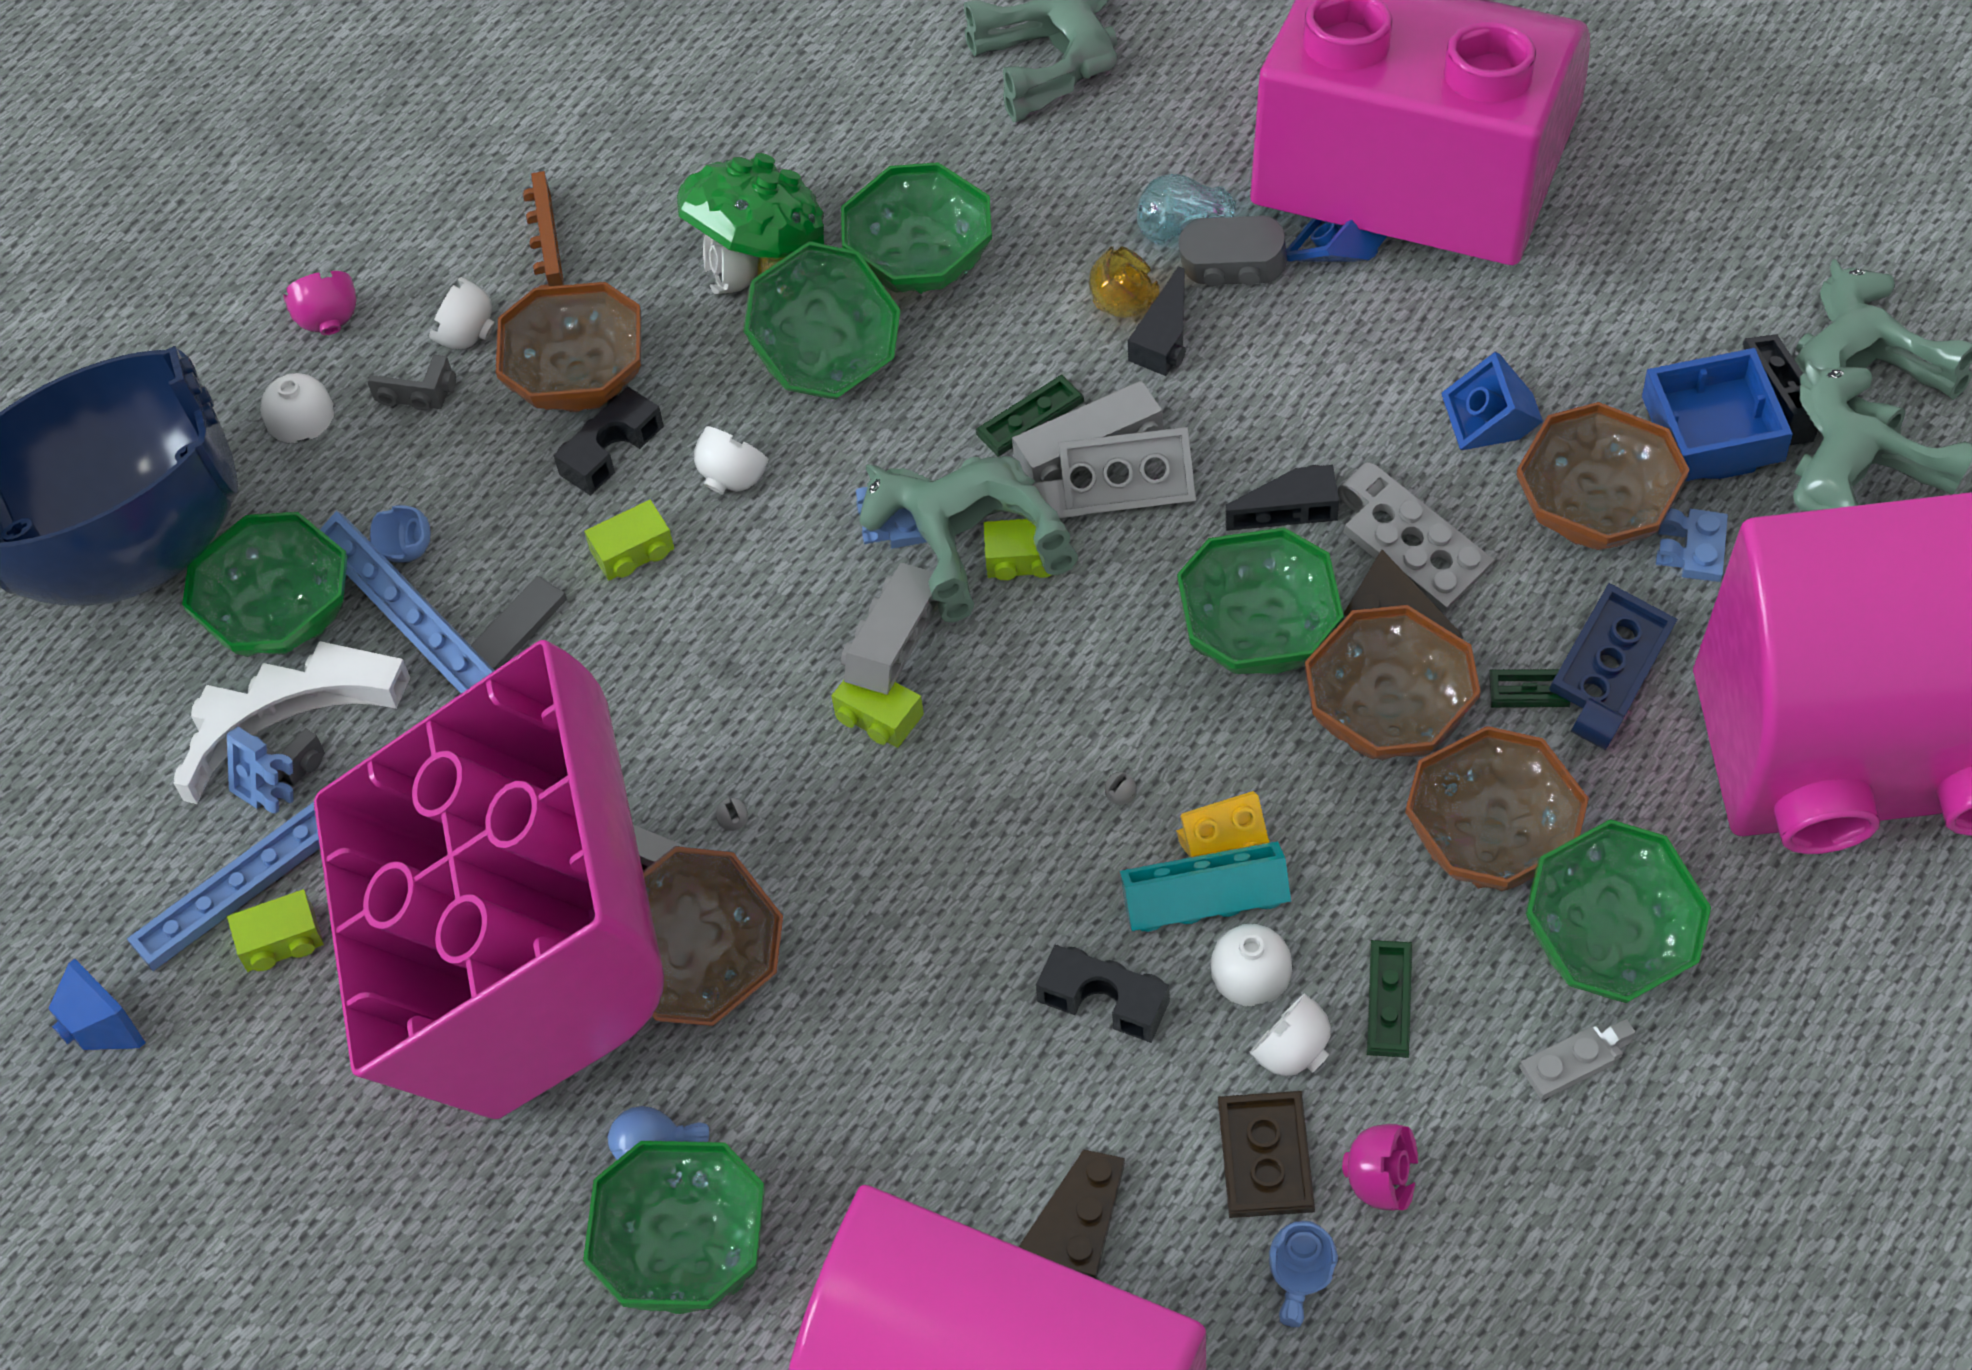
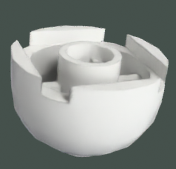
M704 236L705 272L712 270L717 285L710 284L712 292L714 294L733 293L748 287L750 282L756 277L758 267H762L763 258L728 250L709 236ZM719 273H722V282L718 276Z
M460 277L458 281L461 287L458 288L454 285L451 287L434 320L440 323L438 331L436 332L431 329L429 339L451 349H467L474 346L480 338L487 340L495 325V322L490 319L492 304L489 296L476 284Z
M291 373L278 377L268 385L261 399V416L268 433L277 440L287 443H298L297 440H304L306 438L310 440L319 436L328 428L334 417L333 402L325 386L314 377L302 373Z
M706 426L694 449L696 468L706 478L704 485L719 494H724L726 489L738 492L749 489L756 484L763 475L769 459L748 443L743 442L741 444L731 439L733 435Z
M1242 924L1228 930L1217 941L1211 957L1212 979L1218 992L1233 1003L1243 1006H1255V1004H1262L1267 1001L1268 1003L1272 1002L1287 989L1292 977L1290 950L1284 939L1271 928L1258 924Z
M1304 993L1281 1015V1019L1270 1031L1268 1030L1252 1048L1250 1054L1256 1058L1255 1060L1261 1066L1274 1074L1293 1076L1306 1068L1313 1073L1329 1056L1324 1050L1331 1037V1025L1326 1013L1318 1003Z

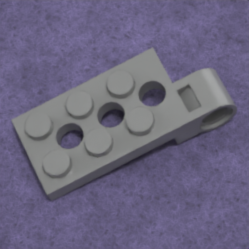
M1188 427L1058 442L1062 479L1035 482L1033 484L1045 502L1057 511L1059 518L1196 501ZM1153 457L1160 458L1165 464V472L1158 479H1150L1144 472L1146 461ZM1114 462H1122L1128 468L1127 479L1119 484L1111 482L1107 476L1108 467ZM1079 466L1088 468L1092 475L1090 484L1084 488L1075 487L1070 480L1072 470Z
M1366 462L1362 464L1338 488V495L1341 501L1357 512L1345 525L1343 533L1375 559L1381 549H1383L1431 602L1443 612H1446L1494 563L1495 559L1372 463ZM1378 511L1386 512L1391 516L1392 521L1380 523L1373 517V513ZM1406 534L1415 535L1419 538L1421 544L1409 546L1403 542L1402 536ZM1436 557L1443 558L1449 563L1450 568L1445 570L1437 569L1430 560Z

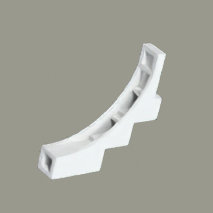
M319 641L314 653L309 655L306 660L305 672L263 663L257 676H254L250 681L248 694L206 685L201 697L195 700L191 712V717L199 732L193 735L190 742V750L183 764L178 766L174 775V785L183 801L198 804L213 771L227 757V733L235 727H240L254 736L267 727L293 715L332 705L372 704L397 709L410 680L404 660Z

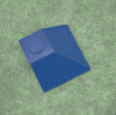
M1312 218L1286 249L1287 261H1369L1376 256L1378 247L1387 236L1360 230L1353 220L1347 221L1344 225L1326 222L1319 226L1322 220ZM1311 235L1310 238L1316 247L1298 250Z
M1497 352L1492 353L1441 393L1460 450L1520 440L1543 422L1533 393Z
M75 958L69 962L48 1008L57 1020V1023L52 1028L67 1045L74 1040L83 1050L142 1047L146 1042L121 1005Z

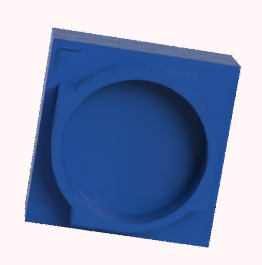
M1755 348L1647 369L1642 399L1652 423L1670 430L1690 469L1686 481L1700 478H1728L1753 473L1756 467L1786 461L1793 433Z

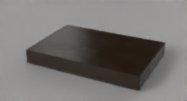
M1302 1091L1218 1096L1229 1218L1315 1212Z

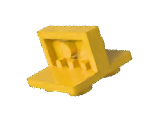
M1254 791L1182 813L1180 818L1183 828L1176 830L1180 845L1189 857L1269 843L1259 796Z

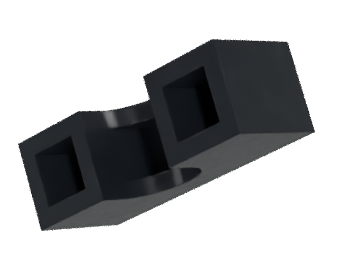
M627 386L620 394L614 396L607 403V406L594 418L589 419L576 435L559 447L558 451L553 455L559 475L591 496L615 473L610 452L606 451L605 448L612 443L624 441L641 449L664 427L659 406Z
M1056 944L1036 983L1037 1002L1072 1015H1076L1080 1004L1088 996L1093 994L1110 996L1116 1001L1112 1012L1113 1029L1150 1043L1153 1041L1170 1002L1169 984L1164 983L1159 977L1152 974L1141 975L1127 970L1116 961L1106 960L1104 962L1088 956L1086 952L1079 948H1065Z

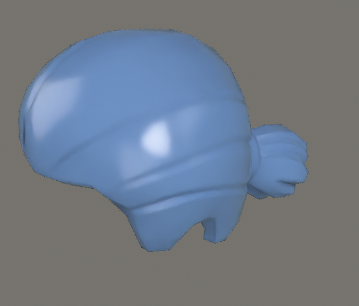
M406 505L392 506L391 510L378 512L372 519L370 542L388 561L397 563L411 562L419 558L426 551L430 542L431 529L428 519L420 510Z
M646 1106L632 1107L621 1113L612 1123L608 1133V1146L616 1160L640 1141L708 1142L709 1127L707 1124L698 1122L685 1127L683 1125L676 1126L667 1115L655 1108Z
M1295 1221L1286 1225L1275 1235L1269 1250L1271 1273L1275 1281L1286 1291L1285 1301L1279 1312L1280 1322L1290 1327L1301 1326L1304 1320L1303 1302L1305 1296L1324 1289L1331 1282L1334 1268L1338 1262V1253L1332 1237L1321 1226L1311 1221Z

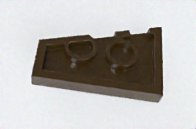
M1381 549L1343 613L1347 617L1352 610L1408 605L1459 638H1464L1462 633L1383 549Z
M1083 1149L1019 1247L1096 1279L1125 1166V1158Z

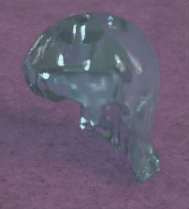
M1165 174L1153 179L1144 189L1138 202L1137 224L1148 240L1158 245H1163L1168 238L1180 236L1183 230L1180 226L1186 221L1197 218L1234 217L1236 201L1233 200L1230 193L1225 191L1223 187L1210 188L1185 175Z

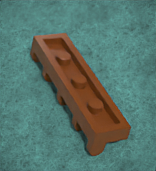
M545 171L531 173L533 188L523 191L524 201L535 200L536 210L528 212L526 220L528 224L538 222L540 235L530 239L531 249L542 248L544 260L533 265L534 274H546L548 284L539 287L564 285L549 185Z

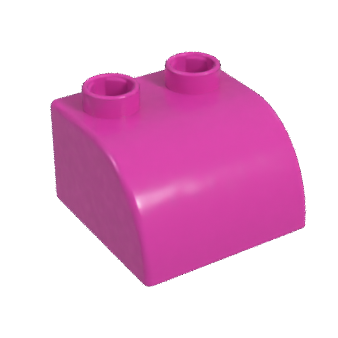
M1295 0L1259 74L1250 191L1251 201L1259 206L1339 225H1344L1347 221L1353 220L1360 230L1506 265L1518 264L1522 259L1583 101L1590 51V32L1587 25L1580 20L1489 0Z
M1972 492L1753 517L1741 524L1693 667L1721 793L1732 833L1742 837L1779 833L1783 846L1792 852L1824 854L1840 851L1869 839L1879 829L1880 821L1943 814L1947 828L1957 834L1972 836Z
M547 640L537 641L321 789L315 796L314 809L350 1065L355 1076L490 1119H500L621 1046L640 1031L653 1015L663 993L664 972L609 706L602 688L594 676L577 659Z
M861 1185L844 1216L820 1271L801 1323L788 1370H1206V1329L1200 1322L875 1187Z

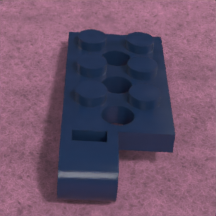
M1608 583L1548 689L1583 708L1570 732L1606 751L1676 624L1677 618ZM1620 626L1629 628L1635 638H1622L1617 633L1616 628ZM1610 655L1614 657L1619 667L1609 668L1601 662L1600 656ZM1594 684L1598 686L1603 696H1590L1585 691L1584 685Z

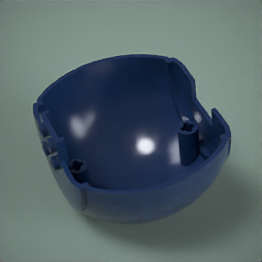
M173 346L166 350L137 352L100 361L41 386L0 412V587L10 594L15 593L35 601L57 605L90 606L122 601L146 593L169 581L191 564L213 540L228 515L234 500V494L238 493V479L229 444L213 409L214 402L207 388L202 386L189 356L178 350L176 346Z

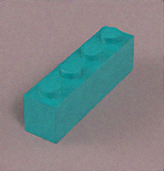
M1278 841L1120 871L1125 908L1132 931L1150 932L1159 929L1163 925L1173 923L1193 924L1205 917L1216 915L1230 917L1239 914L1243 910L1253 908L1273 909L1281 903L1291 902L1286 858Z

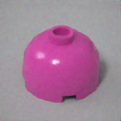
M331 271L332 277L321 279L318 272L291 283L286 288L288 295L283 294L291 318L301 328L311 332H320L322 335H332L339 332L341 326L346 324L354 314L356 306L355 288L349 274L342 271Z
M1398 1124L1372 1126L1362 1131L1352 1143L1350 1152L1344 1154L1342 1162L1343 1174L1346 1178H1349V1183L1356 1196L1369 1206L1388 1211L1406 1210L1412 1202L1415 1182L1405 1187L1409 1176L1410 1163L1418 1164L1416 1140L1411 1128ZM1394 1185H1400V1186L1395 1190Z

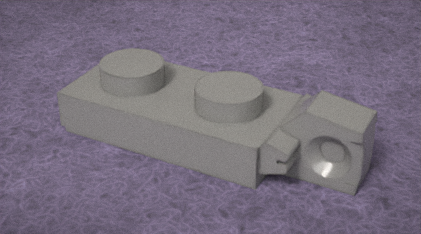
M1627 1019L1605 1029L1603 1024L1596 1025L1594 1028L1591 1026L1520 1061L1519 1068L1541 1101L1613 1066L1614 1062L1622 1057L1623 1053L1620 1048L1634 1042L1633 1038L1636 1032Z

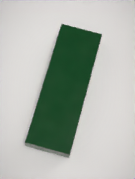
M1061 374L976 428V435L999 457L1013 448L1012 437L1068 413L1084 402V396Z
M1371 940L1367 1055L1409 1058L1412 942Z

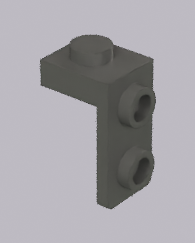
M433 354L423 382L371 375L367 383L374 401H378L383 405L393 406L397 403L411 405L418 410H428L429 408L442 409L447 393L454 391L456 374L452 371L447 356Z
M307 728L281 753L290 757L293 761V773L288 775L284 771L277 770L278 782L284 779L294 786L307 772L315 771L321 764L325 752L317 735ZM267 747V754H277Z

